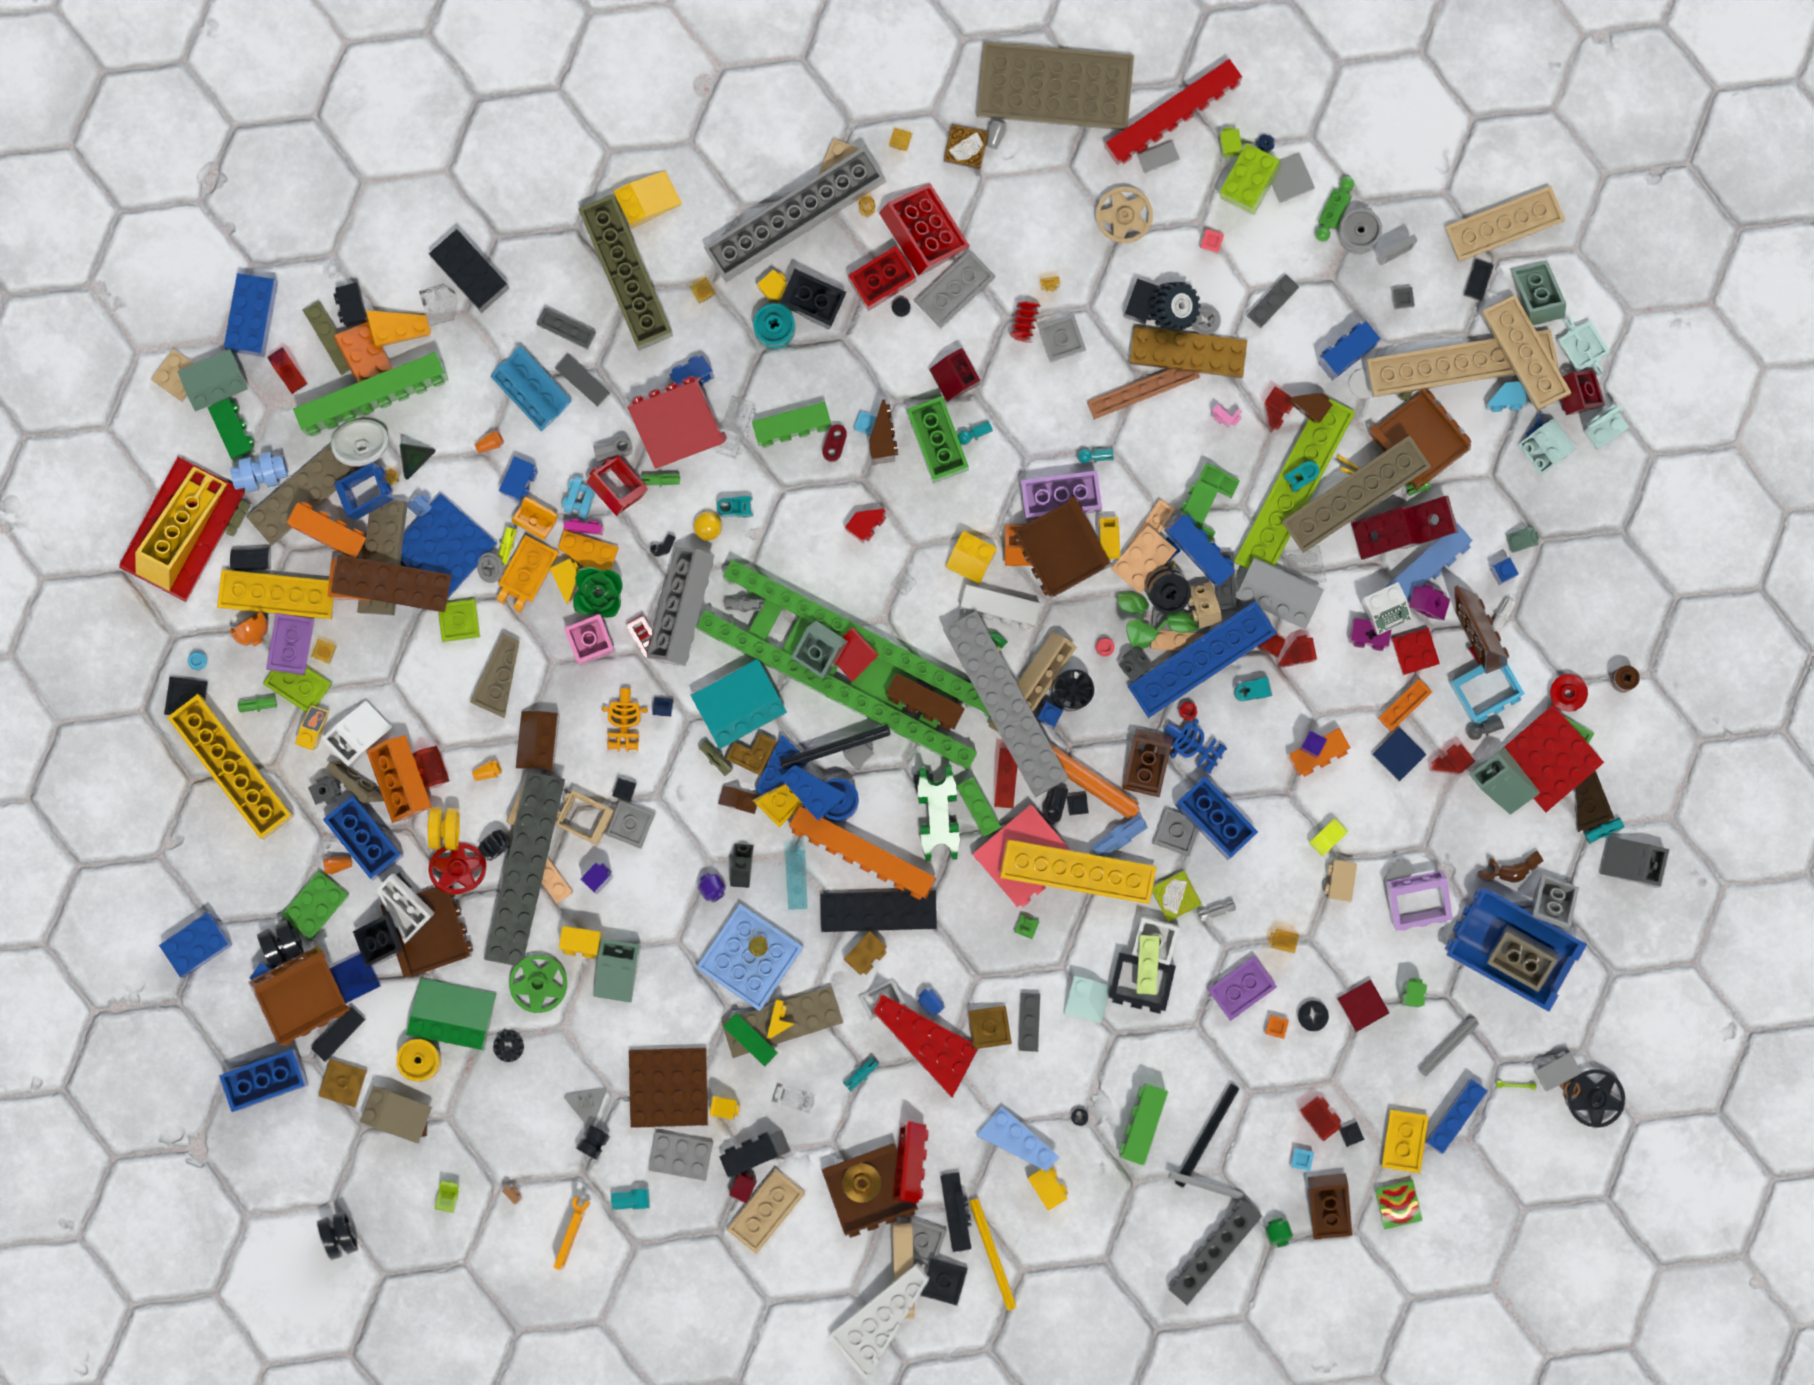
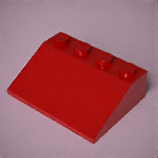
M931 183L888 202L879 212L918 276L933 270L970 247Z

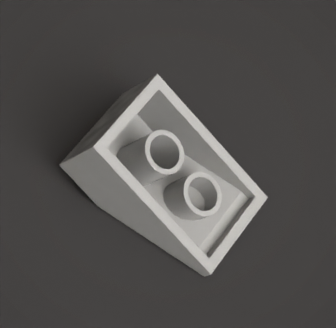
M1542 874L1534 892L1532 917L1570 930L1579 887Z

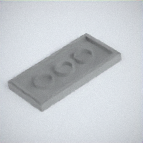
M969 249L915 300V303L941 329L993 281L996 276Z

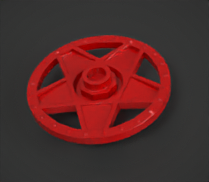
M459 843L458 849L452 850L449 858L439 857L443 852L447 851L445 846L433 854L428 866L429 877L434 886L445 893L464 894L470 892L481 884L486 875L487 866L485 858L476 847L470 844ZM464 848L473 851L477 857H466ZM482 867L481 874L475 881L472 872ZM433 868L443 873L439 882H437L433 875ZM458 882L465 888L451 889L449 887Z

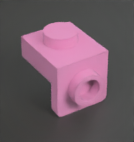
M1218 404L1211 412L1213 414L1212 418L1219 424L1223 423L1227 428L1231 424L1235 426L1242 418L1240 417L1242 413L1240 409L1233 416H1230Z

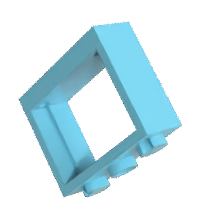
M1508 663L1507 666L1500 668L1514 694L1476 715L1460 686L1485 673L1482 665L1449 683L1471 723L1477 721L1479 724L1488 719V714L1494 712L1496 715L1505 710L1504 705L1508 703L1514 705L1522 700L1520 697L1525 693Z

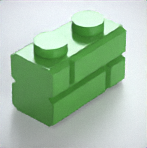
M1409 978L1408 982L1403 983L1402 992L1404 994L1401 995L1400 1004L1417 1008L1424 1006V994H1426L1427 985L1423 983L1422 979Z

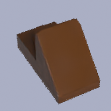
M723 786L718 804L755 814L757 805L752 800L760 797V795Z

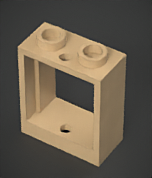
M572 790L571 793L566 794L563 800L565 805L562 811L558 810L555 825L598 846L615 811ZM576 798L604 811L592 837L563 824Z

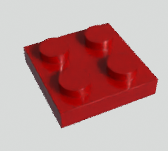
M1429 627L1391 639L1403 676L1440 664Z

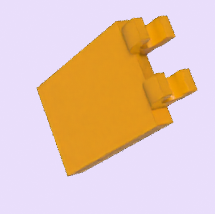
M525 535L498 583V586L502 589L496 598L498 599L497 601L505 604L508 596L511 595L518 599L513 606L514 610L521 613L527 601L530 603L534 601L550 572L549 568L553 566L559 552Z
M578 1196L573 1198L572 1205L575 1212L553 1268L562 1270L565 1267L585 1210L591 1203V1201L587 1200L583 1206H580L578 1203L580 1197Z

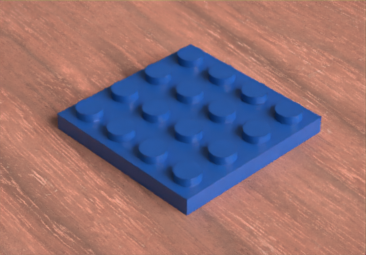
M440 493L430 504L432 508L424 516H419L404 533L401 561L411 568L451 574L448 600L477 568L479 558L483 554L491 552L497 545V542Z

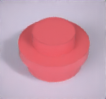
M1106 637L1099 639L1095 646L1096 652L1103 657L1110 656L1115 649L1114 642Z

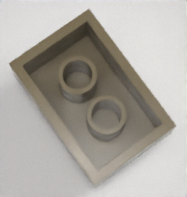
M1507 924L1490 952L1487 964L1539 992L1558 961L1559 953Z

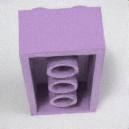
M1097 471L1021 480L1025 521H1032L1068 502V499L1073 496L1078 499L1085 514L1102 511Z

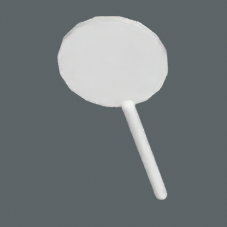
M1394 344L1385 356L1391 355L1397 345ZM1367 369L1357 370L1349 379L1350 391L1360 399L1372 397Z

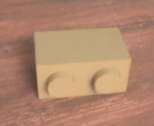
M1333 860L1332 864H1328L1327 875H1330V881L1326 883L1324 894H1328L1327 899L1352 902L1357 863Z

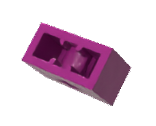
M1431 585L1414 586L1409 608L1428 618L1445 620L1450 598L1444 596V592L1435 590Z
M1354 618L1352 620L1349 643H1354L1353 646L1358 648H1365V645L1372 646L1373 650L1384 651V648L1387 649L1389 647L1392 629L1377 635L1370 620ZM1369 631H1372V635H1375L1371 640L1366 635Z

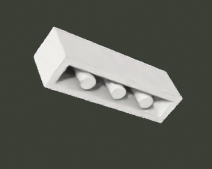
M966 585L960 609L964 610L963 613L968 615L977 611L978 614H982L984 619L993 620V618L1001 619V623L1012 625V622L1018 623L1021 628L1030 629L1035 627L1040 603Z

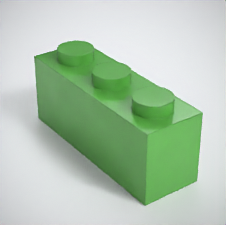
M973 777L956 786L983 838L1001 829Z

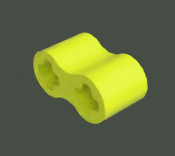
M1334 818L1309 844L1323 856L1348 831Z

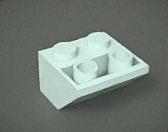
M1555 418L1541 426L1518 444L1540 475L1577 449Z

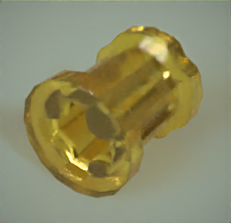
M869 196L862 197L859 201L860 214L865 217L872 216L876 210L874 199ZM868 203H869L871 209H870V208H867V209L865 210V209H864V205H868Z

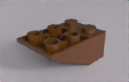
M885 399L881 402L869 439L873 465L894 462L895 456H898L897 442L892 441V437H895L893 422L889 423V419L892 418L890 404H886Z

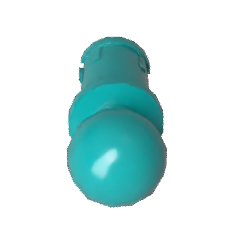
M987 420L975 427L970 426L971 431H960L957 436L960 444L968 445L972 438L978 440L979 437L993 432V429Z
M1094 448V452H1090L1088 449H1081L1077 454V459L1083 464L1089 463L1091 460H1094V463H1097V461H1114L1113 448L1101 450Z

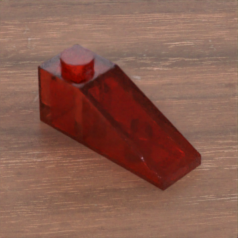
M1007 748L999 749L994 807L1013 809L1017 764Z

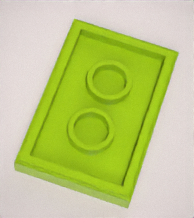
M306 667L305 676L271 671L263 685L307 713L311 705L316 707L319 705L332 683Z

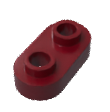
M833 425L828 431L822 450L823 457L828 462H836L842 455L847 439V431L842 425ZM840 432L841 437L835 438L834 434ZM830 450L836 452L834 456H830L828 453Z

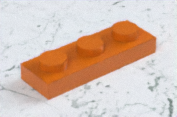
M1419 678L1377 719L1392 732L1432 691Z

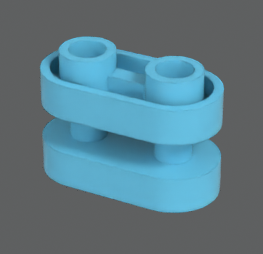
M575 476L574 479H570L568 485L570 492L568 497H564L562 507L564 512L572 514L574 509L578 510V517L586 519L596 493L589 485L583 484V478ZM580 491L585 493L582 504L577 502Z

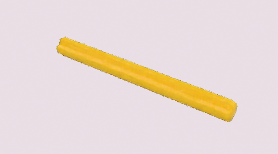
M978 1198L970 1200L969 1205L1004 1304L1008 1311L1016 1308V1303Z

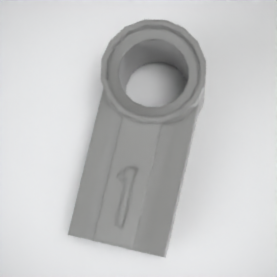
M619 437L614 441L593 446L597 462L605 461L608 458L613 459L618 455L627 457L633 450L631 442L625 437ZM621 443L628 444L625 451H619Z

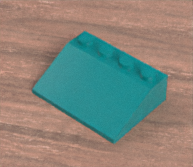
M758 658L690 694L719 749L787 713Z

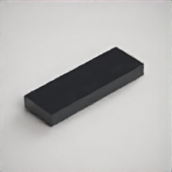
M351 1006L350 1010L311 1049L326 1062L366 1019Z

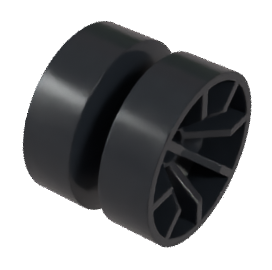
M1070 669L1056 677L1050 687V696L1056 707L1066 712H1074L1090 703L1094 696V683L1086 672L1079 669Z
M289 920L275 925L278 937L269 928L257 934L261 949L272 969L287 962L285 953L290 959L305 953L302 940Z

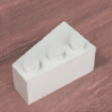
M395 873L391 874L376 889L387 911H389L395 927L398 928L404 944L435 914Z

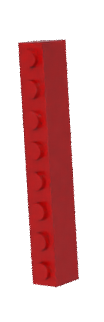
M1229 58L1105 142V149L1117 165L1120 163L1126 164L1132 159L1133 154L1136 152L1142 153L1148 148V144L1160 141L1164 133L1167 131L1171 133L1179 127L1178 124L1183 120L1185 122L1189 121L1195 116V112L1198 110L1202 112L1207 109L1211 101L1214 99L1218 101L1225 96L1226 91L1229 89L1233 91L1239 87L1243 76Z

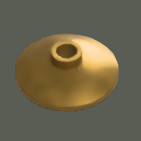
M861 1163L852 1166L843 1176V1190L855 1202H868L875 1198L880 1191V1175L874 1167L868 1164ZM864 1179L866 1182L865 1186L860 1187L858 1181Z

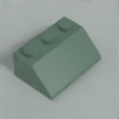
M231 349L178 370L185 392L195 412L248 389L246 379Z

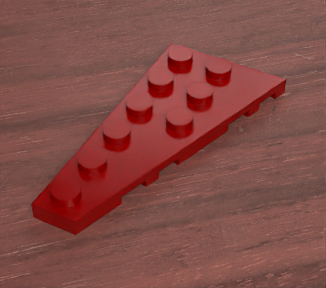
M880 993L871 1011L907 1048L910 1054L946 1093L953 1098L978 1049H973L972 1042Z

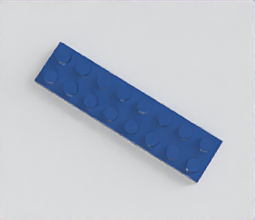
M1255 601L1127 687L1147 717L1150 718L1276 635L1277 632Z

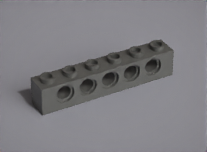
M1243 1200L1241 1203L1238 1201L1231 1209L1233 1213L1230 1217L1225 1216L1219 1223V1226H1221L1217 1232L1212 1231L1206 1239L1208 1243L1204 1247L1200 1246L1193 1254L1196 1257L1192 1262L1187 1261L1181 1268L1182 1274L1179 1277L1174 1276L1168 1285L1171 1287L1168 1290L1184 1304L1188 1305L1263 1217L1246 1201ZM1238 1216L1244 1219L1242 1227L1234 1225V1219ZM1225 1231H1229L1232 1235L1229 1242H1223L1221 1239V1235ZM1212 1246H1217L1219 1249V1254L1216 1257L1209 1255V1249ZM1199 1261H1204L1207 1265L1206 1270L1203 1272H1198L1196 1269V1264ZM1187 1276H1192L1194 1279V1284L1190 1287H1186L1183 1283L1184 1278Z

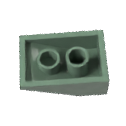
M1548 261L1511 269L1519 302L1532 325L1565 318L1566 301Z

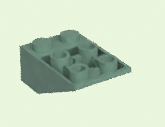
M1505 747L1469 774L1479 788L1510 815L1540 793Z
M601 939L593 997L632 1003L641 945Z

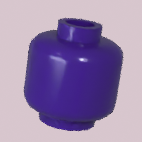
M706 873L700 877L699 880L701 882L697 888L706 901L716 902L725 895L726 885L718 874L710 875Z

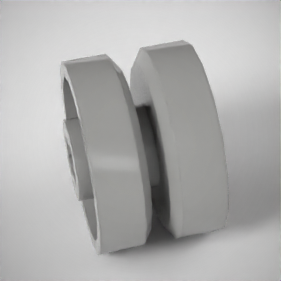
M1366 208L1351 210L1344 216L1338 229L1340 244L1346 251L1352 254L1362 255L1370 252L1377 245L1382 235L1380 218L1373 211Z

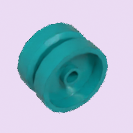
M768 304L759 309L754 316L753 327L755 336L761 345L776 350L784 348L791 343L795 336L796 327L794 317L788 308L780 304ZM772 325H777V326H778V327H775L774 329L771 328Z

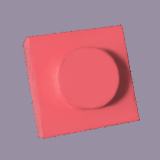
M1206 229L1200 248L1218 254L1224 234Z

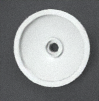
M360 419L351 421L339 428L332 438L331 448L335 458L341 463L349 466H363L376 461L384 454L388 447L389 439L385 428L381 424L373 420Z

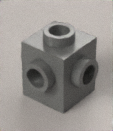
M1140 648L1134 652L1129 650L1122 656L1124 660L1118 664L1132 682L1136 681L1154 666Z
M323 776L316 780V784L308 787L315 805L324 802L326 805L337 801L336 797L341 795L340 783L334 777L327 778V776Z

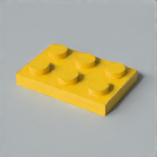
M1389 1110L1381 1167L1421 1173L1428 1115Z

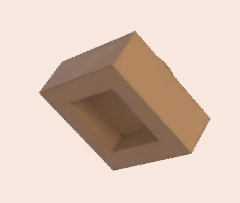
M507 1185L502 1190L514 1205L522 1200L519 1196L521 1192L514 1185L512 1187Z

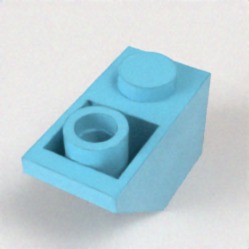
M1506 382L1485 406L1486 410L1491 409V412H1501L1504 408H1510V411L1522 410V407L1527 404L1526 392L1520 382Z

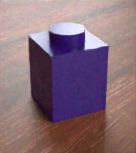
M1310 730L1299 750L1317 758L1327 739Z

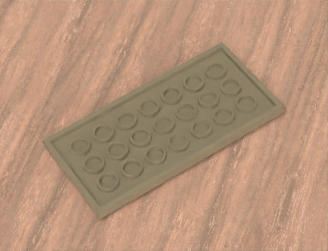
M984 41L977 117L1125 130L1128 128L1134 55Z

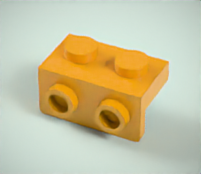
M524 497L522 505L513 516L511 522L538 538L545 540L555 526L558 515L552 509L540 505L536 500Z

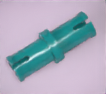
M1617 817L1605 824H1599V827L1585 832L1584 835L1587 842L1591 844L1603 837H1609L1610 834L1625 828L1621 818Z
M870 1057L859 1069L856 1068V1072L843 1084L852 1092L863 1080L866 1081L868 1079V1075L879 1067L878 1063Z

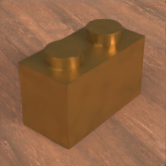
M869 931L843 960L860 976L863 973L867 975L874 967L872 963L876 959L880 961L887 953L885 951L887 946Z

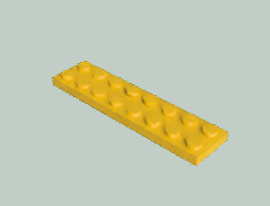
M1007 839L999 877L1149 904L1157 866Z

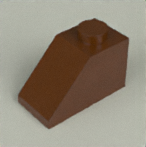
M1323 393L1292 396L1285 399L1286 402L1313 423H1320L1333 405L1329 402L1330 398Z

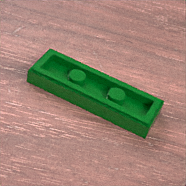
M737 1013L723 1026L764 1067L778 1054Z

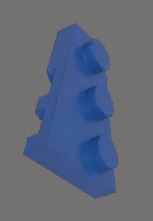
M781 735L755 788L761 795L784 784L780 777L790 768L782 769L780 759L800 753L783 735ZM809 762L797 766L803 769Z

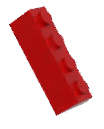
M912 1121L900 1124L893 1193L894 1202L917 1204L923 1198L921 1180L925 1178L923 1161H926L927 1149H924L925 1141H928L929 1130H926L925 1124Z

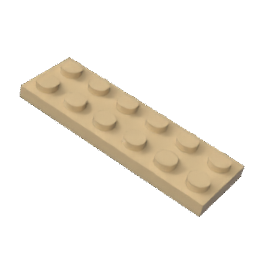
M1549 186L1447 225L1445 230L1458 262H1462L1563 223L1565 218L1553 189Z
M1516 295L1481 312L1536 411L1571 394L1570 389Z

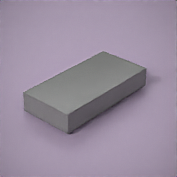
M1173 141L1137 155L1144 174L1180 159Z

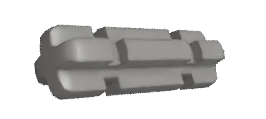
M1229 900L1225 902L1226 904L1220 903L1208 907V910L1198 911L1200 920L1206 921L1209 920V917L1215 918L1226 914V911H1235L1234 901Z

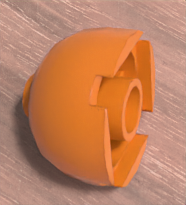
M260 611L257 615L254 614L239 623L237 627L230 629L229 633L237 643L244 646L253 644L255 647L264 641L262 637L267 634L268 623Z

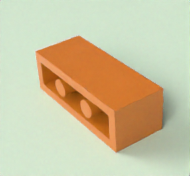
M1340 728L1323 736L1327 741L1317 758L1299 749L1287 756L1298 776L1303 774L1306 777L1314 772L1313 768L1319 765L1323 768L1330 764V759L1335 756L1340 759L1348 754L1347 750L1351 747Z

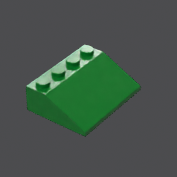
M421 978L406 1035L485 1050L496 993Z

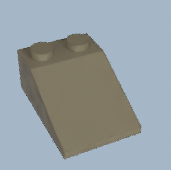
M373 1085L359 1122L419 1144L432 1107Z

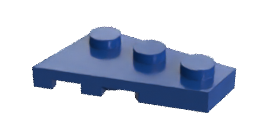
M796 765L780 777L818 821L847 796Z

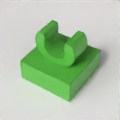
M1021 914L1014 933L1033 939L1039 921Z

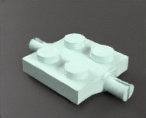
M1571 317L1565 319L1563 322L1569 331L1565 336L1557 340L1558 344L1575 371H1581L1592 366L1597 376H1599L1604 371L1598 362L1610 353L1609 349L1591 320L1583 325L1575 326Z

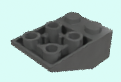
M1609 837L1600 874L1655 888L1661 887L1670 849Z

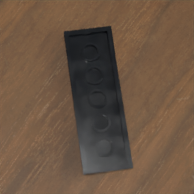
M931 890L926 899L921 898L920 900L911 896V891L820 894L821 932L937 929L936 890Z

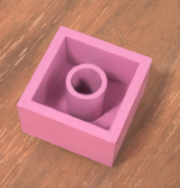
M600 614L564 628L579 666L615 652Z

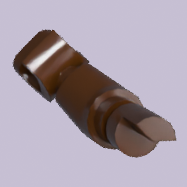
M1538 851L1525 858L1524 863L1501 865V867H1499L1494 859L1490 858L1488 865L1493 868V873L1486 874L1483 870L1477 872V875L1483 881H1492L1496 876H1499L1501 880L1517 883L1524 880L1526 875L1529 874V870L1533 871L1544 860Z

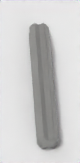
M1473 1017L1470 1018L1419 1068V1072L1423 1076L1431 1073L1479 1025L1478 1021Z

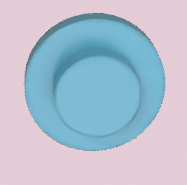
M200 651L192 652L188 657V665L193 670H202L207 665V657Z

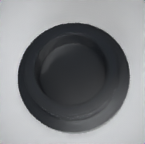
M898 298L892 304V311L898 317L907 316L911 310L909 301L904 298Z

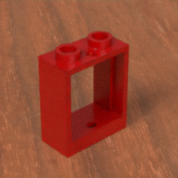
M619 455L613 459L608 458L602 464V467H595L589 473L590 477L586 482L616 516L639 501L648 490L645 484ZM611 470L631 492L621 500L601 479Z

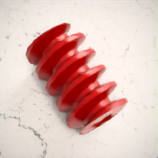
M1029 301L1017 303V308L1019 309L1015 310V315L1018 317L1013 318L1016 324H1013L1011 327L1014 331L1010 332V337L1020 342L1032 343L1028 337H1034V334L1029 331L1036 329L1035 326L1031 325L1032 322H1037L1033 315H1039V312L1034 309L1040 308L1041 305Z

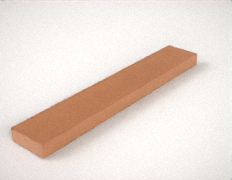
M1168 369L1089 400L1087 405L1095 420L1197 380L1200 376L1197 372Z

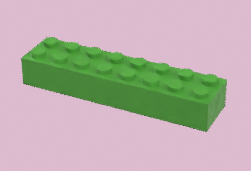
M434 352L295 407L293 411L300 429L306 436L310 435V437L320 434L323 429L328 428L330 430L338 427V423L343 421L346 423L354 421L358 415H369L374 412V409L389 407L392 405L391 402L396 400L404 401L410 398L409 395L422 394L431 386H442L448 380L439 356Z

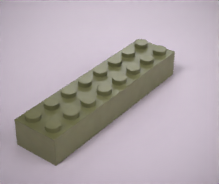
M612 194L578 208L638 351L673 337L614 195Z

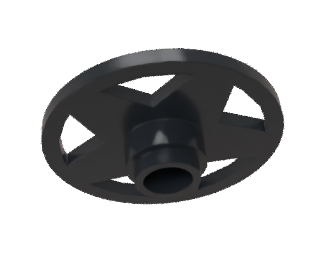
M1591 1069L1584 1071L1573 1079L1568 1088L1567 1104L1572 1116L1578 1122L1588 1127L1601 1128L1612 1124L1620 1117L1625 1106V1091L1622 1084L1613 1074L1605 1070ZM1597 1073L1606 1076L1595 1083L1586 1075ZM1578 1082L1582 1094L1572 1100V1092ZM1614 1082L1620 1091L1621 1101L1610 1094ZM1587 1110L1591 1123L1583 1120L1575 1111ZM1605 1110L1617 1111L1610 1120L1602 1123Z

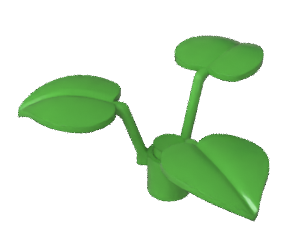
M1126 591L1118 593L1117 603L1124 612L1130 614L1139 613V620H1130L1126 625L1127 636L1132 647H1149L1150 642L1156 639L1157 633L1166 624H1169L1171 630L1180 633L1199 629L1196 621L1194 622L1189 614L1179 611L1174 614H1167L1168 620H1164L1155 630L1152 626L1147 625V623H1143L1142 611L1148 610V601L1142 595L1135 592Z

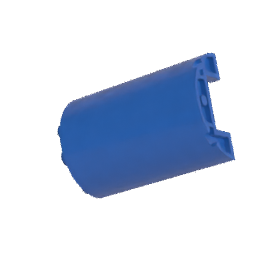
M1478 888L1473 896V902L1471 905L1467 904L1462 912L1464 915L1461 922L1457 921L1452 930L1455 934L1452 940L1449 939L1444 948L1447 950L1446 955L1550 1012L1559 996L1557 993L1574 962L1580 959L1587 944L1546 921L1532 917V913L1487 888ZM1507 924L1559 953L1558 961L1539 992L1487 964L1488 956Z

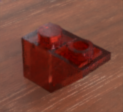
M1276 386L1263 404L1268 430L1271 433L1274 429L1279 430L1284 422L1281 418L1285 413L1289 414L1293 406L1285 401L1287 397L1292 396Z
M1454 744L1446 750L1448 754L1445 757L1441 758L1439 756L1431 762L1433 766L1429 770L1436 773L1459 775L1476 761L1462 744L1459 746Z

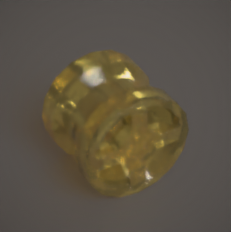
M755 937L749 943V951L754 956L761 957L767 953L768 943L764 938Z

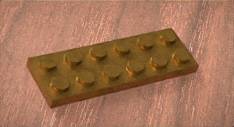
M1134 326L1129 364L1243 378L1247 340Z

